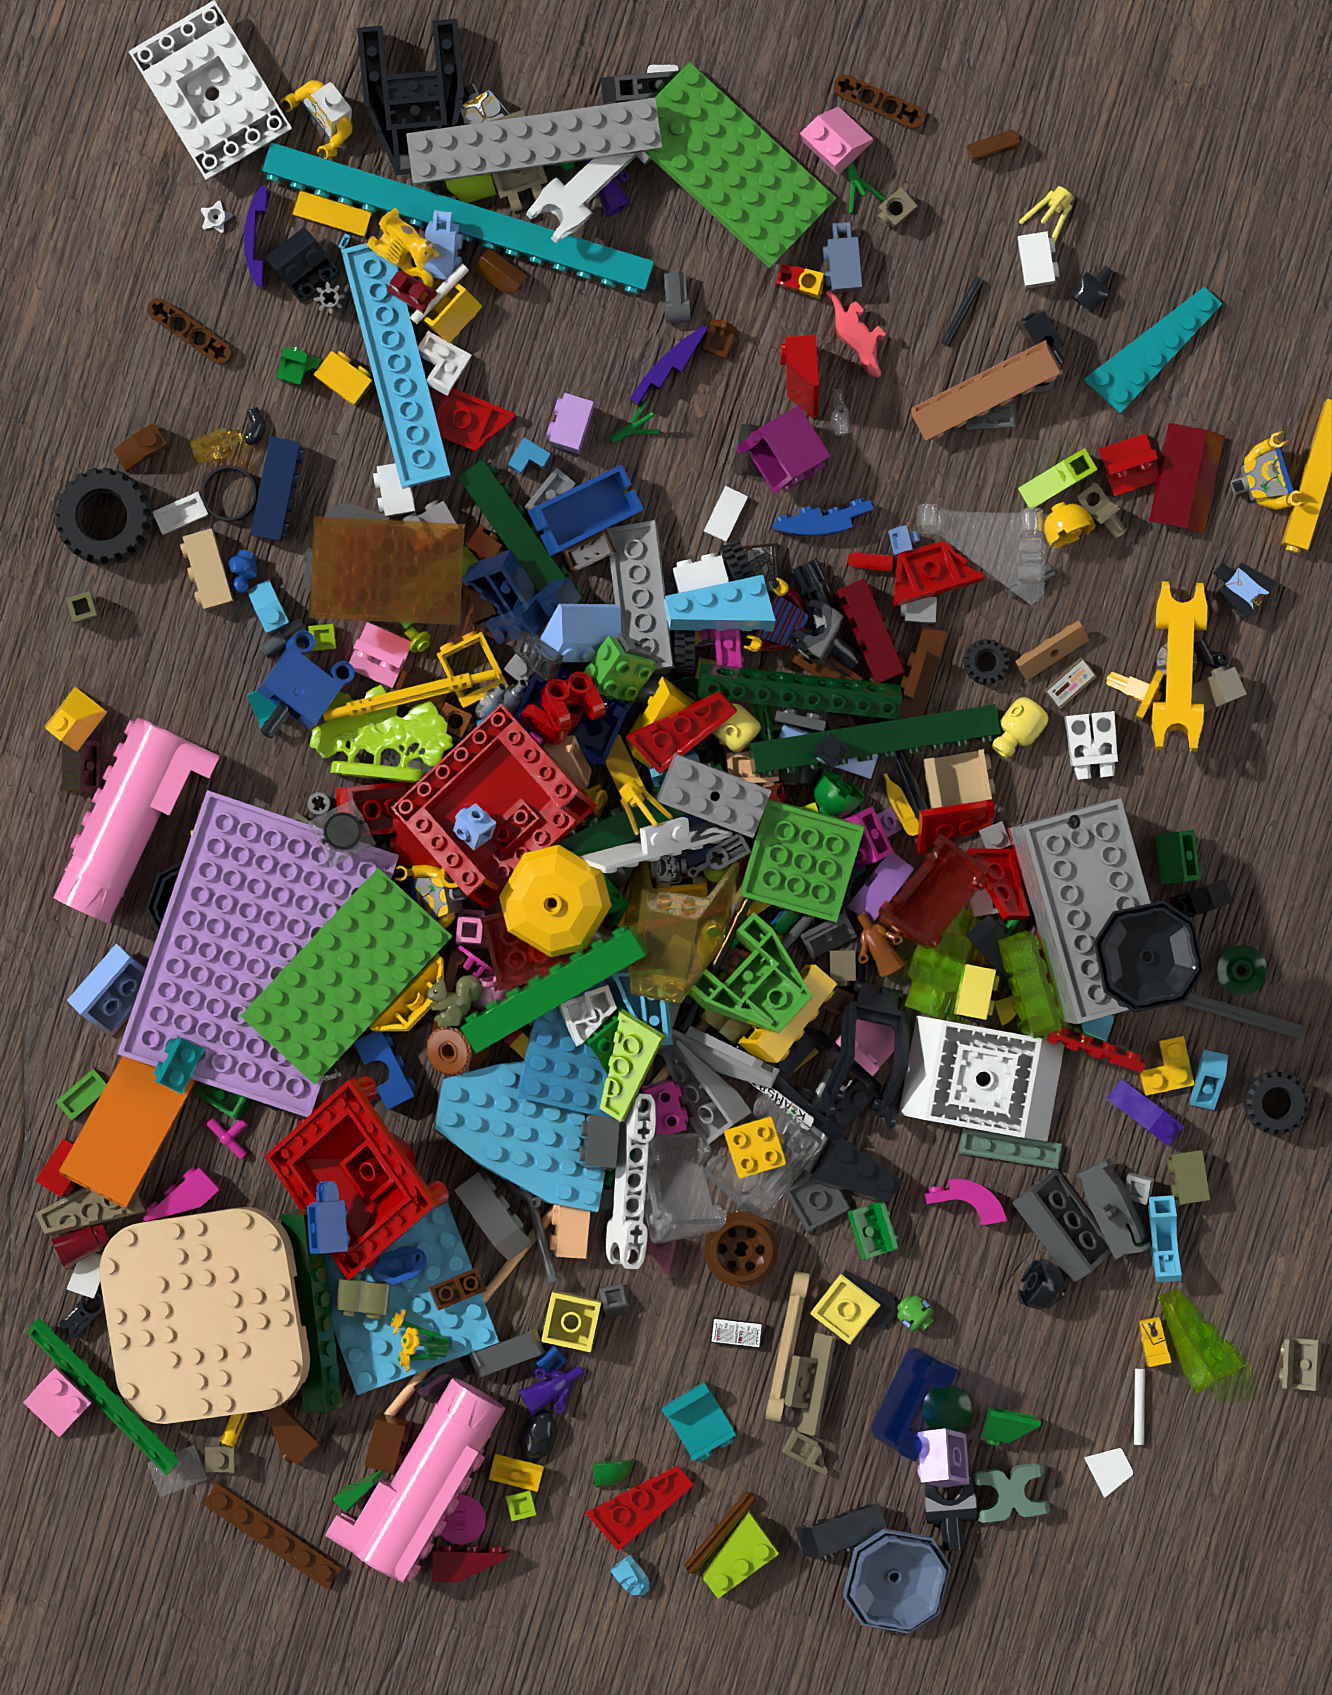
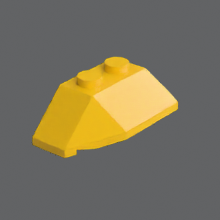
M436 953L369 1025V1028L372 1031H409L432 1008L429 1005L434 1001L428 999L427 992L437 982L439 977H442L444 980V959Z

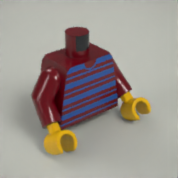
M778 577L776 580L779 581V586L776 589L770 587V590L773 592L769 598L775 617L774 631L755 629L753 635H747L748 638L752 639V643L750 646L744 645L745 649L753 652L763 651L768 653L785 651L789 646L794 647L789 639L792 630H799L807 635H811L814 631V628L805 625L809 615L805 613L806 605L796 590Z

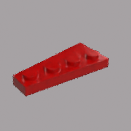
M719 691L628 734L627 739L651 766L661 774L670 766L674 753L686 754L737 713V709Z
M1057 1024L1056 1028L1050 1026L1046 1036L1050 1043L1057 1044L1059 1040L1068 1049L1074 1051L1084 1049L1086 1050L1085 1053L1098 1059L1106 1057L1113 1064L1143 1072L1145 1061L1141 1059L1142 1055L1130 1050L1127 1053L1117 1050L1118 1046L1108 1042H1104L1103 1045L1093 1042L1094 1037L1080 1033L1079 1036L1070 1033L1071 1029Z
M676 1465L585 1512V1514L619 1551L688 1491L694 1483Z

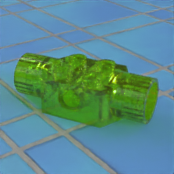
M939 901L932 925L922 927L906 974L913 982L904 1006L938 1017L946 992L956 991L971 946V942L965 935L973 914L972 911Z

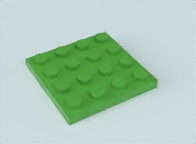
M768 799L760 820L739 896L837 923L864 831V825Z

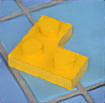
M1184 1036L1158 1041L1164 1066L1146 1069L1142 1073L1139 1072L1144 1095L1147 1096L1193 1086L1194 1080Z

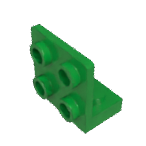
M616 1003L617 1009L584 1041V1044L594 1053L606 1075L609 1074L610 1056L613 1055L615 1045L613 1041L615 1032L618 1030L619 1012L624 1010Z

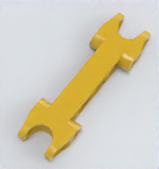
M1162 581L1156 608V629L1168 630L1165 702H1153L1152 731L1155 750L1163 749L1165 736L1174 730L1182 731L1188 736L1190 752H1197L1198 742L1203 727L1204 704L1191 703L1194 631H1206L1208 605L1205 598L1204 583L1196 584L1194 598L1189 602L1181 603L1172 598L1169 582Z

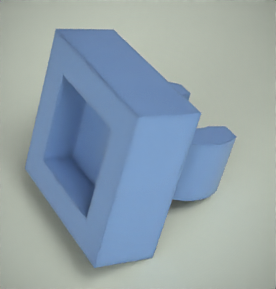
M907 525L888 531L894 555L912 550L911 544L920 541L918 531L908 533Z

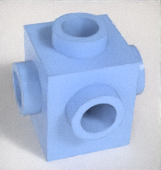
M475 803L468 809L463 808L458 812L455 817L456 822L453 831L461 840H464L475 850L492 838L497 823L485 810H482Z

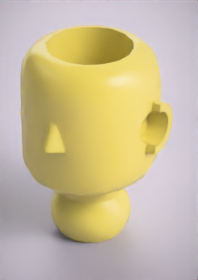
M1027 697L1018 698L999 721L1003 734L993 741V749L1001 756L1009 758L1014 754L1017 744L1020 746L1031 745L1048 724L1047 713Z
M732 703L737 709V713L712 733L720 740L719 744L726 745L733 752H741L758 735L761 725L742 705Z

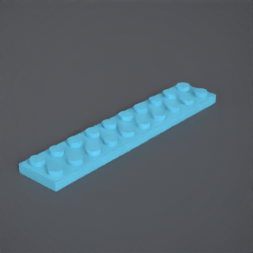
M365 243L341 249L401 487L405 489L451 477L407 304L386 291L390 286V280L398 272V268L375 253Z

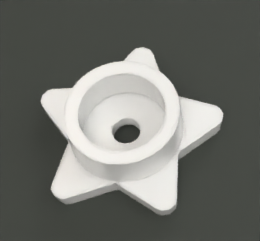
M217 201L213 207L201 208V212L205 217L202 228L209 229L214 227L220 233H223L224 223L231 219L233 215L223 211L221 201ZM215 215L218 216L217 220L213 218Z

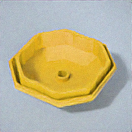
M561 845L524 853L499 895L508 932L550 957L586 949L612 906L602 870L590 866L587 861ZM549 899H555L557 907H550Z

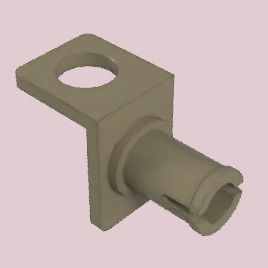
M1096 482L1077 495L1078 501L1089 512L1092 519L1100 524L1104 523L1113 538H1118L1126 532L1127 528L1115 514L1120 510L1119 506L1108 499ZM1091 492L1098 493L1100 497L1098 504L1095 506H1089L1086 502L1087 495Z

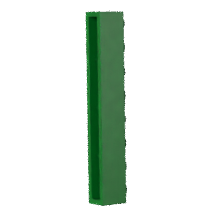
M633 924L628 928L625 925L620 926L612 932L613 936L605 940L602 937L591 944L592 949L585 953L582 949L569 957L571 961L563 965L562 962L553 965L548 969L550 973L543 977L540 974L534 976L527 981L529 985L523 989L517 986L506 993L507 998L499 1001L497 998L485 1006V1011L478 1013L476 1010L464 1018L466 1022L460 1029L475 1053L480 1052L646 956L650 949L635 925Z

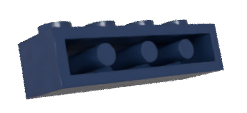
M270 436L250 534L252 537L281 543L283 537H288L290 523L286 522L288 512H293L295 498H291L292 490L298 487L300 474L296 473L298 463L302 464L305 449H301L302 444L300 442Z

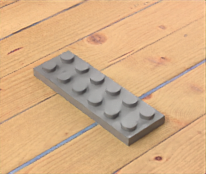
M652 520L606 528L617 551L610 555L615 604H618L620 607L621 634L641 643L639 648L648 651L650 654L648 659L654 660L657 664L654 671L675 668L671 634L664 611L666 593L657 522Z

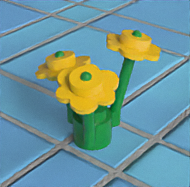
M402 1309L400 1314L395 1313L394 1317L391 1318V1327L394 1328L392 1335L398 1333L400 1326L407 1328L401 1340L403 1351H399L398 1357L400 1366H404L405 1372L410 1371V1361L426 1359L436 1361L437 1357H446L449 1347L448 1338L440 1337L439 1332H432L404 1321L405 1309ZM419 1332L429 1337L422 1341L417 1335ZM423 1346L424 1351L428 1354L414 1355L415 1348Z

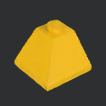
M74 687L47 722L45 728L77 752L106 715L107 711L78 688Z

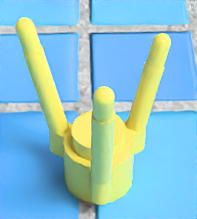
M1058 186L1054 192L1050 191L1042 201L1019 220V223L1023 224L1047 203L1050 209L1042 218V224L1046 223L1054 211L1058 213L1063 211L1052 235L1055 244L1066 216L1072 209L1070 203L1074 197L1066 189Z

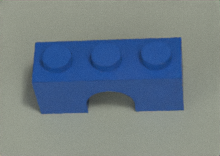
M375 1031L354 1042L364 1065L374 1060H380L386 1063L389 1068L390 1075L388 1080L377 1087L387 1110L416 1096L414 1090L417 1087L411 1076L406 1077L402 1069L406 1065L399 1053L394 1054L391 1048L394 1042L388 1031Z

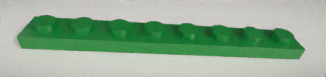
M40 1318L33 1322L27 1331L31 1339L166 1476L169 1475L179 1463L175 1452L168 1447L166 1448L160 1442L158 1435L153 1430H149L142 1423L141 1418L124 1405L119 1395L113 1394L106 1387L105 1381L101 1377L96 1376L89 1369L88 1364L71 1351V1347L67 1342L60 1340L54 1334L52 1327L48 1323L43 1322Z

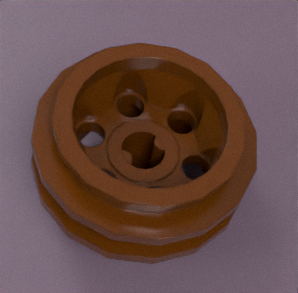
M736 1211L723 1215L712 1224L705 1237L704 1256L707 1266L718 1280L729 1286L746 1288L759 1284L772 1273L778 1261L779 1244L775 1231L765 1219L751 1212ZM735 1228L737 1235L730 1237L727 1233L728 1229ZM750 1228L756 1230V1236L753 1238H749L746 1234ZM738 1242H744L748 1245L745 1249V1255H738L734 1252L737 1249L736 1244ZM720 1244L727 1246L725 1253L718 1251L717 1248ZM758 1245H762L765 1248V1252L761 1255L755 1252V1248ZM730 1260L736 1263V1268L733 1270H729L726 1267L727 1262ZM748 1261H752L755 1264V1268L751 1271L745 1268V1264Z

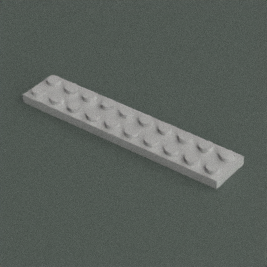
M656 98L406 134L414 185L663 149Z

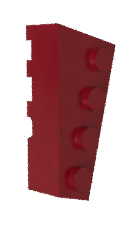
M865 578L838 589L835 593L845 618L849 622L848 625L862 652L861 654L873 681L882 683L903 674V667L906 666V663L900 652L896 654L893 647L896 641L891 630H886L883 621L886 619L881 607H877L874 602L875 594L871 585L867 584Z

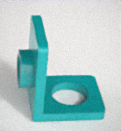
M255 690L248 693L247 697L261 729L277 706Z

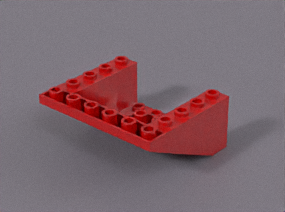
M500 704L397 801L391 809L469 898L489 909L499 899V895L524 853L557 845L598 805L503 704ZM476 803L497 824L492 838L473 850L464 840H461L456 835L453 829L458 812L463 808L468 809Z

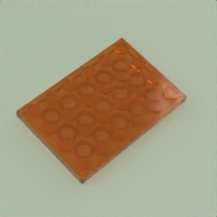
M313 516L309 618L460 625L465 524Z

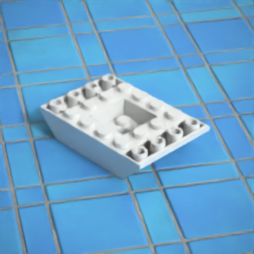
M215 0L128 51L206 180L292 129ZM210 88L219 90V97L214 101L208 100L205 96L206 91Z
M916 1016L899 1115L1047 1141L1064 1045L1057 1041V1044H1053L1043 1038ZM987 1072L990 1075V1083L987 1086L977 1084L976 1076L978 1073Z

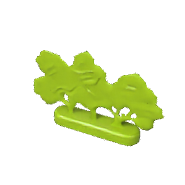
M380 684L367 691L365 698L384 694L386 691ZM338 692L326 710L346 706L348 702L354 700L351 699L349 694ZM431 701L414 706L403 718L396 715L398 707L394 706L354 717L348 715L327 720L326 723L312 730L310 747L316 748L317 753L322 759L329 758L339 751H343L348 756V762L333 761L331 763V774L418 783L427 774L425 770L410 768L408 763L411 760L420 757L425 764L434 767L442 760L444 751L452 748L453 744L452 737L447 734L448 723L438 714L437 708ZM347 741L351 742L350 749L346 748ZM413 743L419 744L414 754L409 752V755H406L410 745ZM400 745L405 747L403 752L400 751ZM424 748L425 753L419 754V751ZM360 749H365L374 755V764L356 763L354 758ZM384 749H395L400 754L401 760L397 767L380 765L381 752Z

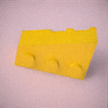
M662 677L655 695L650 696L647 701L649 705L643 715H639L629 734L695 703V701ZM626 737L633 757L648 768H651V764Z

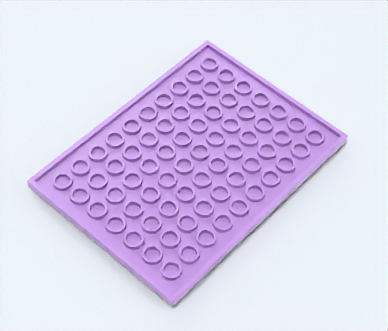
M207 790L117 1054L156 1067L159 1061L164 1063L168 1056L164 1050L169 1040H176L179 1035L205 1048L191 1079L308 1117L312 1113L324 1075L314 1085L240 1015L377 868L382 870L390 879L392 878L399 855L359 841L351 850L345 852L335 851L329 848L327 844H322L321 840L324 839L323 829Z

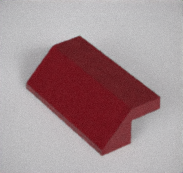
M1173 423L1168 424L1149 518L1150 522L1167 527H1180L1197 533H1205L1225 435Z

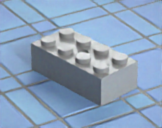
M674 753L657 801L753 838L771 790ZM714 791L720 794L717 801H712L710 798L711 793Z

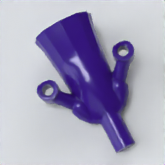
M593 159L585 160V161H586V163L588 164V163H589L591 160H593ZM621 171L597 194L606 217L616 215L631 205L629 199L614 180L618 179L620 183L628 181L629 174L627 171Z
M580 1366L568 1373L560 1370H553L551 1372L537 1368L535 1370L536 1377L538 1379L546 1377L547 1379L520 1389L518 1392L532 1416L557 1397L558 1401L553 1407L556 1412L561 1413L565 1408V1398L571 1390V1382L583 1376L584 1372Z

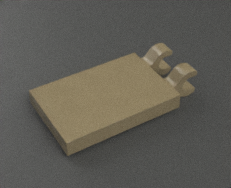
M520 110L491 121L524 117L525 113L524 110ZM542 166L492 174L499 197L507 196L512 212L522 210L517 192L531 188L534 201H536L542 192L541 184L548 182Z

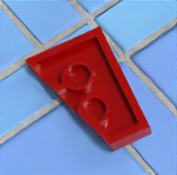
M990 799L920 810L917 851L919 855L927 853V848L940 844L941 847L948 844L949 839L958 835L967 836L993 825L995 806L993 801Z
M969 848L965 854L1003 920H1026L1030 914L1013 849Z

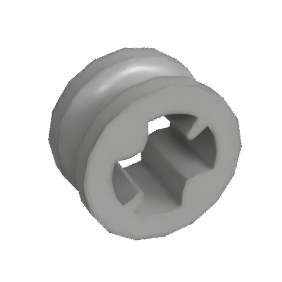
M319 792L309 797L308 808L313 814L323 815L329 811L331 802L327 795ZM319 797H323V803L326 807L323 810L319 808L320 811H316L314 809L315 804L312 802L315 798L319 800Z

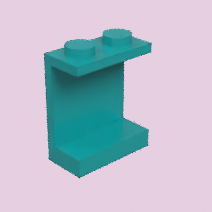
M705 1381L661 1407L664 1415L669 1419L689 1452L692 1461L698 1459L701 1462L712 1455V1449L720 1446L722 1449L734 1442L732 1437L736 1436V1432Z

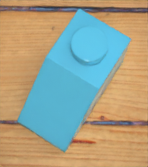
M269 579L247 589L254 609L268 635L291 624Z
M1203 1050L1196 1072L1190 1105L1211 1110L1215 1109L1226 1077L1228 1055Z

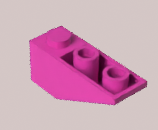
M192 1167L182 1176L185 1180L178 1187L173 1184L164 1193L166 1198L160 1204L155 1201L146 1209L145 1212L148 1215L143 1219L149 1221L201 1207L219 1192L221 1188L202 1167H199L197 1170Z

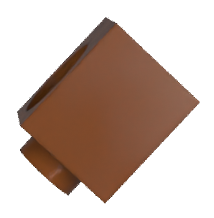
M445 702L439 715L448 723L447 732L463 738L464 735H468L475 725V722L472 721L473 715ZM453 715H460L463 718V725L458 729H454L449 725V720Z

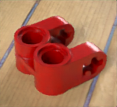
M574 672L566 680L552 679L546 684L541 703L555 730L560 731L571 727V716L566 707L570 704L582 706L590 720L605 716L603 700L592 678L585 672Z
M545 686L540 691L541 698L543 696ZM532 704L528 705L521 712L519 718L526 728L541 737L546 743L559 745L564 742L567 734L578 725L584 708L571 704L567 705L572 724L570 728L560 731L555 730L546 712Z

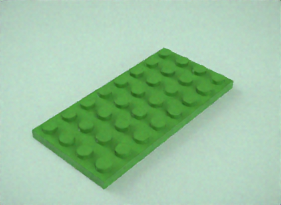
M690 62L655 97L663 149L645 151V153L769 268L835 201L836 197Z
M377 868L240 1016L315 1085L446 944L452 935L382 870Z

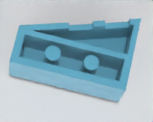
M666 969L613 974V979L620 990L629 1013L665 1035L661 1046L673 1045Z

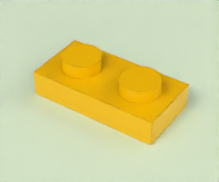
M495 1454L489 1480L538 1492L544 1466Z

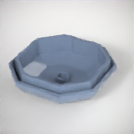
M884 1528L854 1548L843 1597L861 1625L910 1634L940 1614L951 1565L933 1537ZM892 1573H898L895 1579H890Z

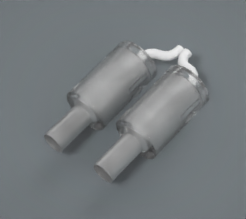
M521 679L518 684H512L508 689L504 683H500L497 688L489 689L476 706L477 715L485 719L500 704H503L513 713L525 697L524 689L528 682Z

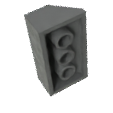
M1056 1168L1012 1202L1072 1283L1091 1273L1112 1253L1098 1223Z

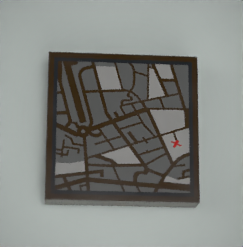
M778 543L742 546L754 577L763 575L768 595L772 594L773 591L770 590V587L776 589L779 586V581L776 578L781 579Z

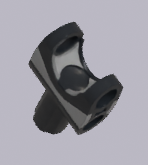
M810 600L806 608L815 622L814 631L811 635H807L802 631L792 630L789 636L791 643L815 664L824 666L831 656L846 668L852 669L860 661L862 652L842 636L849 624L848 620L827 604L817 600Z
M970 1473L969 1484L961 1485L960 1492L952 1498L940 1496L935 1486L925 1484L926 1524L941 1523L943 1550L965 1549L963 1522L977 1521L976 1497Z

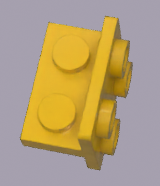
M771 1116L724 1131L738 1178H744L786 1164L781 1146L784 1143L782 1133L777 1134Z

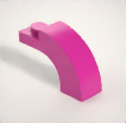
M950 1178L947 1179L949 1189H944V1185L929 1187V1192L924 1193L926 1204L955 1199L970 1203L976 1209L981 1225L1007 1221L1004 1210L997 1198L985 1187L974 1181Z

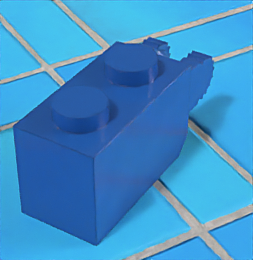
M322 1181L316 1186L317 1202H311L307 1207L310 1254L348 1251L350 1236L346 1230L348 1209L345 1205V1200H339L338 1187L334 1181Z

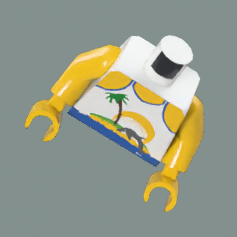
M311 80L296 90L295 94L290 93L282 98L280 103L285 100L288 101L290 108L286 112H290L300 105V101H303L302 104L330 140V143L319 146L317 149L318 154L326 151L324 159L328 160L337 155V148L352 133V110L333 83L329 82L324 85L322 82Z

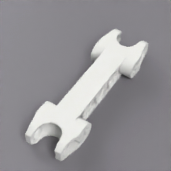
M645 152L593 159L566 185L558 178L553 179L542 190L526 215L533 219L543 212L555 214L560 221V226L553 233L551 239L557 243L576 232L590 218L593 212L586 204L635 157H638L644 164H647L651 158Z
M637 1093L626 1118L619 1123L613 1215L606 1227V1255L611 1264H622L626 1269L640 1268L644 1261L648 1233L645 1224H643L649 1141L654 1137L656 1123L655 1102L651 1094ZM642 1099H646L649 1105L645 1112H642ZM632 1149H635V1156L633 1159H630V1152ZM633 1174V1182L629 1185L628 1177ZM631 1199V1207L627 1210L626 1203ZM617 1246L620 1249L619 1259H615L613 1256V1250ZM631 1249H634L638 1257L634 1263L629 1264L627 1260L630 1257Z

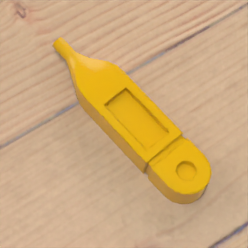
M887 773L883 774L886 780L887 797L905 832L909 836L917 835L919 822L915 818V814L902 789L890 780Z

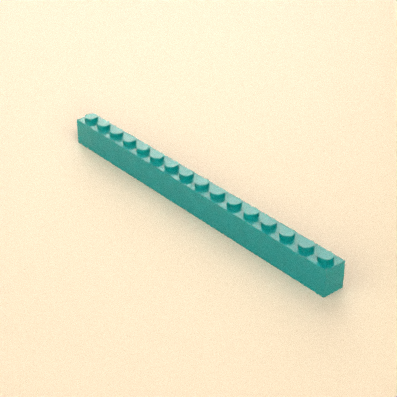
M272 142L262 169L268 181L277 184L285 181L291 183V188L299 191H305V188L315 191L314 194L328 199L330 195L339 198V203L349 206L356 203L362 205V210L376 214L377 210L387 214L394 208H397L400 218L410 220V225L418 228H424L425 225L428 226L429 221H433L435 210L453 212V224H459V234H463V242L472 243V240L481 242V246L486 249L490 248L493 251L496 250V247L506 250L505 254L519 258L520 255L529 257L530 262L542 266L544 262L554 265L553 269L563 273H567L568 270L578 272L577 276L586 280H591L594 277L600 279L601 284L615 288V285L625 287L624 291L634 295L646 292L654 267V261L571 235L555 243L551 239L555 230Z

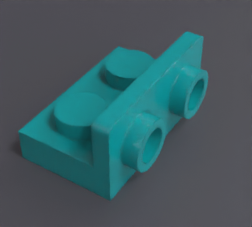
M179 1035L176 1040L170 1039L164 1050L168 1056L164 1063L158 1062L153 1072V1075L157 1076L155 1082L183 1094L205 1048Z

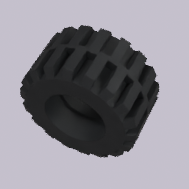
M1266 1072L1261 1076H1257L1252 1083H1249L1247 1086L1248 1090L1244 1093L1243 1097L1245 1098L1243 1108L1246 1110L1247 1114L1245 1115L1247 1119L1252 1122L1251 1124L1265 1133L1283 1135L1294 1131L1297 1126H1301L1302 1120L1308 1115L1306 1112L1310 1102L1307 1099L1309 1095L1304 1089L1305 1086L1296 1077L1284 1072ZM1273 1088L1283 1089L1290 1097V1108L1280 1118L1268 1116L1262 1107V1099L1265 1093Z

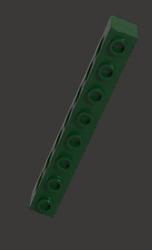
M705 663L700 665L697 686L699 698H706L721 691L729 701L898 720L902 701L900 685Z

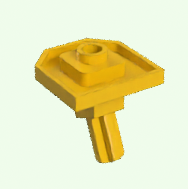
M1157 670L1151 683L1148 684L1131 676L1127 678L1111 672L1107 676L1106 684L1141 702L1134 718L1142 721L1147 709L1150 710L1153 702L1160 701L1163 693L1159 691L1161 687L1159 683L1164 673Z

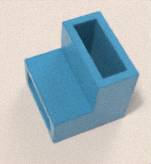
M523 438L509 461L508 467L520 475H523L530 462L544 470L552 456L551 453Z

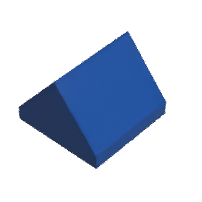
M554 1344L548 1347L544 1354L534 1359L539 1368L551 1372L558 1370L568 1361Z

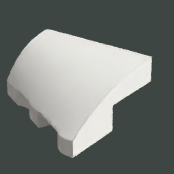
M608 985L585 992L583 996L570 999L559 1005L563 1019L576 1046L582 1045L617 1009Z

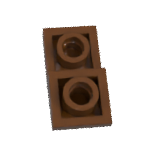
M478 1268L428 1288L437 1311L487 1291Z

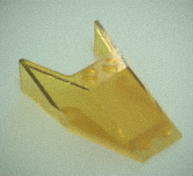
M648 861L639 862L635 869L624 925L628 928L634 924L650 950L646 956L628 966L631 994L681 1004L723 945L739 885L740 862L735 861L712 893L706 898L653 888Z

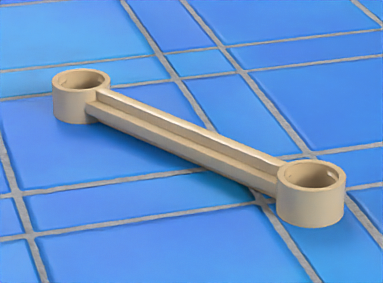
M794 1272L765 1415L766 1420L776 1422L781 1420L792 1358L810 1274Z

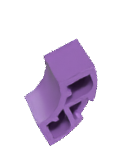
M895 853L889 854L880 862L847 907L857 915L865 911L872 923L877 917L882 920L890 909L887 904L899 889L904 891L912 881L908 876L914 868Z

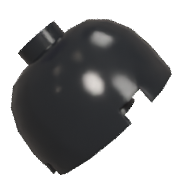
M1040 1258L1041 1261H1032L1022 1275L1021 1282H1025L1023 1290L1018 1289V1301L1032 1309L1046 1310L1064 1297V1277L1056 1265Z

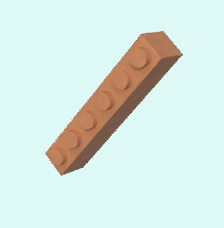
M1045 340L912 407V417L925 441L930 438L932 440L938 439L945 434L946 430L952 427H962L968 422V419L974 416H984L990 411V408L998 404L1003 406L1013 399L1012 397L1020 393L1024 395L1031 392L1037 384L1053 381L1057 378V374L1060 373L1059 364Z

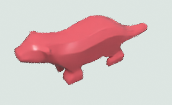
M830 290L826 291V295L831 299L835 308L837 335L844 343L856 351L862 367L868 375L876 378L880 377L881 370L877 361V340L885 338L886 333L879 326L872 332H869L868 328L859 321L858 316L863 314L864 309L856 301L850 304L848 311L845 312L834 293Z

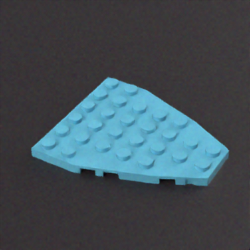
M524 1061L497 1064L442 1080L434 1131L447 1138L456 1148L464 1151L477 1164L505 1180L508 1179L520 1186L521 1189L531 1192L548 1204L594 1213L598 1212L605 1170L582 1168V1161H579L580 1146H584V1136H581L582 1121H586V1117L589 1114L516 1098Z

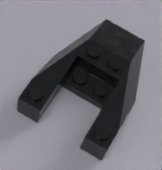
M457 18L432 21L437 69L435 71L388 75L382 25L357 28L364 104L396 176L412 174L407 133L457 126L464 97Z

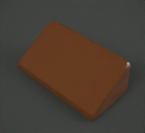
M1009 130L968 144L966 148L971 163H975L1018 148L1020 139L1013 130Z

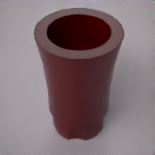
M99 1223L92 1227H84L67 1235L52 1238L51 1240L65 1270H68L79 1261L101 1251V1248L107 1246L110 1238L103 1223Z

